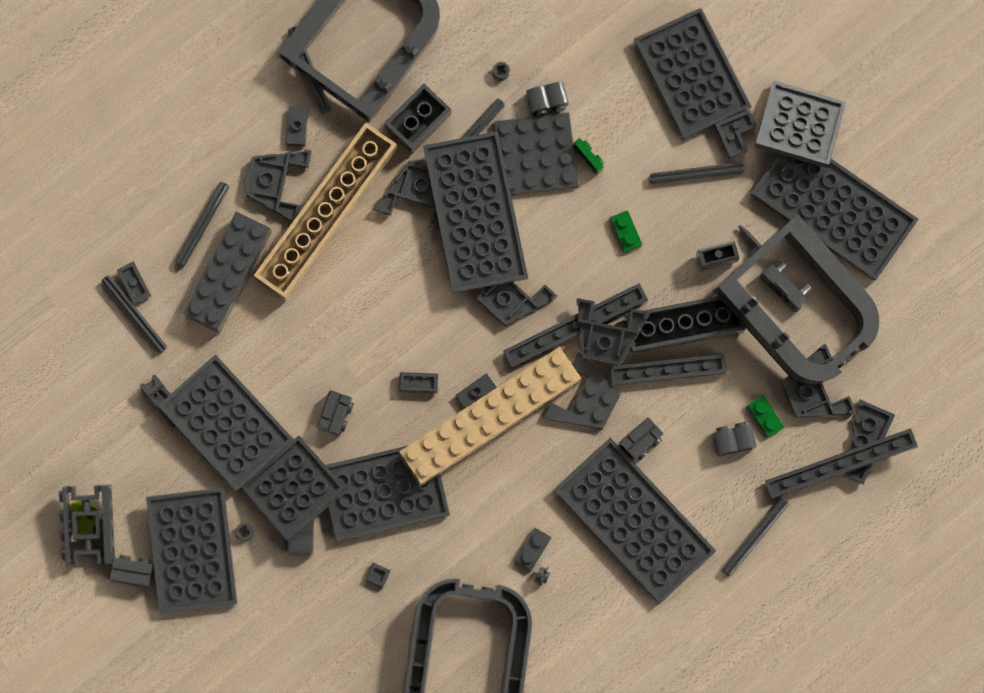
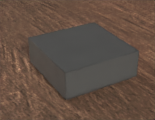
M372 563L365 581L383 588L391 570Z

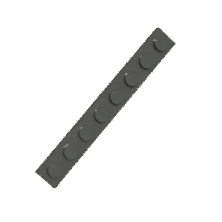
M640 283L596 304L591 321L603 324L647 302L648 298ZM579 313L503 350L511 369L580 335Z
M910 428L765 480V484L771 500L918 448V445Z

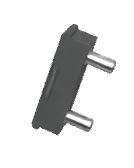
M784 261L777 267L772 264L767 270H763L759 277L794 312H798L808 299L805 295L811 290V287L804 293L802 292L809 286L808 284L801 290L795 287L781 273L787 266L786 263L781 267L785 263Z

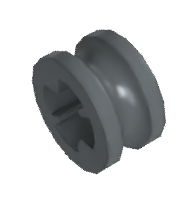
M505 62L496 63L493 67L494 77L498 80L507 79L510 74L509 65ZM501 67H504L505 74L499 75L497 68L501 69Z
M241 523L236 528V535L240 540H249L253 535V528L248 523ZM243 526H246L247 530L250 531L249 535L246 534L247 537H242V533L239 532V529H243Z

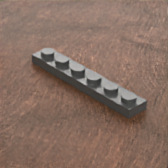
M724 354L610 366L612 386L727 373Z

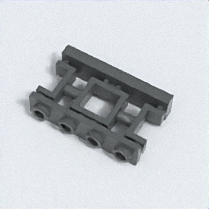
M112 484L95 485L94 495H76V486L62 487V491H59V501L63 502V510H60V521L64 522V529L61 530V540L65 542V549H62V560L65 561L66 565H78L80 563L79 555L97 554V564H113L115 545ZM100 492L102 493L103 518H101V510H90V500L100 499ZM69 493H71V501L82 500V511H73L72 519H70ZM95 515L96 533L78 534V516ZM102 530L104 556L102 549H92L91 539L102 537ZM71 532H73V539L84 540V549L74 550V558H72Z

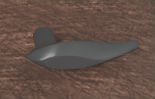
M739 225L738 228L748 243L753 246L748 254L751 256L762 245L748 230Z

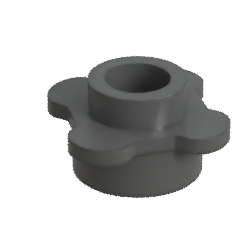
M540 567L534 580L539 582V585L542 582H547L550 572H547L549 567Z

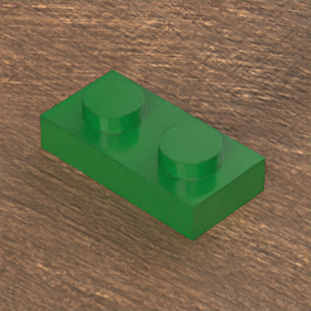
M581 138L574 142L575 150L596 175L601 173L604 169V162L599 155L595 156L592 153V147L586 140L582 141Z
M628 210L610 217L624 253L643 245Z
M764 395L747 405L767 438L784 428Z

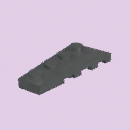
M860 399L851 450L885 438L895 414ZM873 464L848 472L846 477L864 485Z

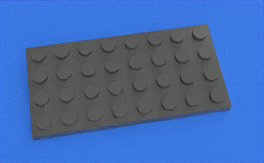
M498 131L423 145L453 294L527 280L528 274Z
M778 154L750 194L788 221L798 214L828 249L874 281L877 280L919 220L833 159L830 160L829 167L824 168Z
M611 438L554 489L558 496L659 604L716 552L713 546Z

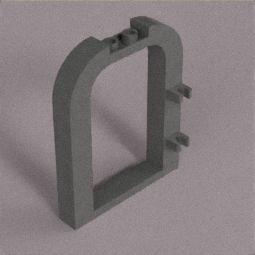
M318 0L279 49L278 57L370 123L434 39L440 20L439 5L437 0H412L422 13L419 24L360 101L301 59L345 0Z
M798 214L713 290L783 371L794 380L804 384H821L840 375L842 371L839 368L847 362L846 358L849 355H855L859 350L863 351L869 348L875 340L879 329V314L871 296ZM784 237L856 319L857 329L852 340L823 365L814 364L806 359L790 341L789 338L791 337L787 332H782L759 306L758 303L760 302L756 297L752 298L737 281Z
M460 579L443 580L426 589L418 599L414 610L403 693H425L436 610L438 604L445 597L452 595L501 603L507 609L510 615V627L501 693H523L532 631V617L525 600L514 590L502 585H496L495 592H493V588L481 587V590L473 589L474 585L462 584V587H459Z

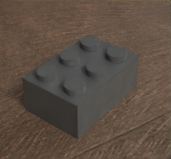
M423 84L384 123V126L397 141L413 154L451 115V108L427 85Z

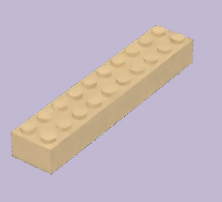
M365 123L254 274L255 280L287 301L396 152L397 144Z
M559 347L399 451V457L419 487H421L578 384L582 378Z

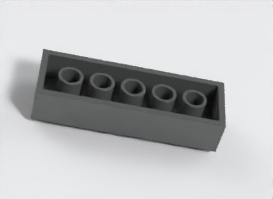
M235 212L184 311V315L187 318L218 333L222 331L272 233L269 227L241 213Z
M718 296L643 310L649 312L650 315L630 351L632 355L744 333L746 328ZM631 313L624 315L626 328H628Z

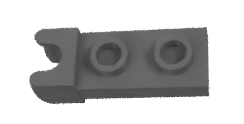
M152 375L153 382L155 383L154 386L148 388L145 384H141L140 388L171 427L174 428L175 425L158 407L170 395V392L156 375Z

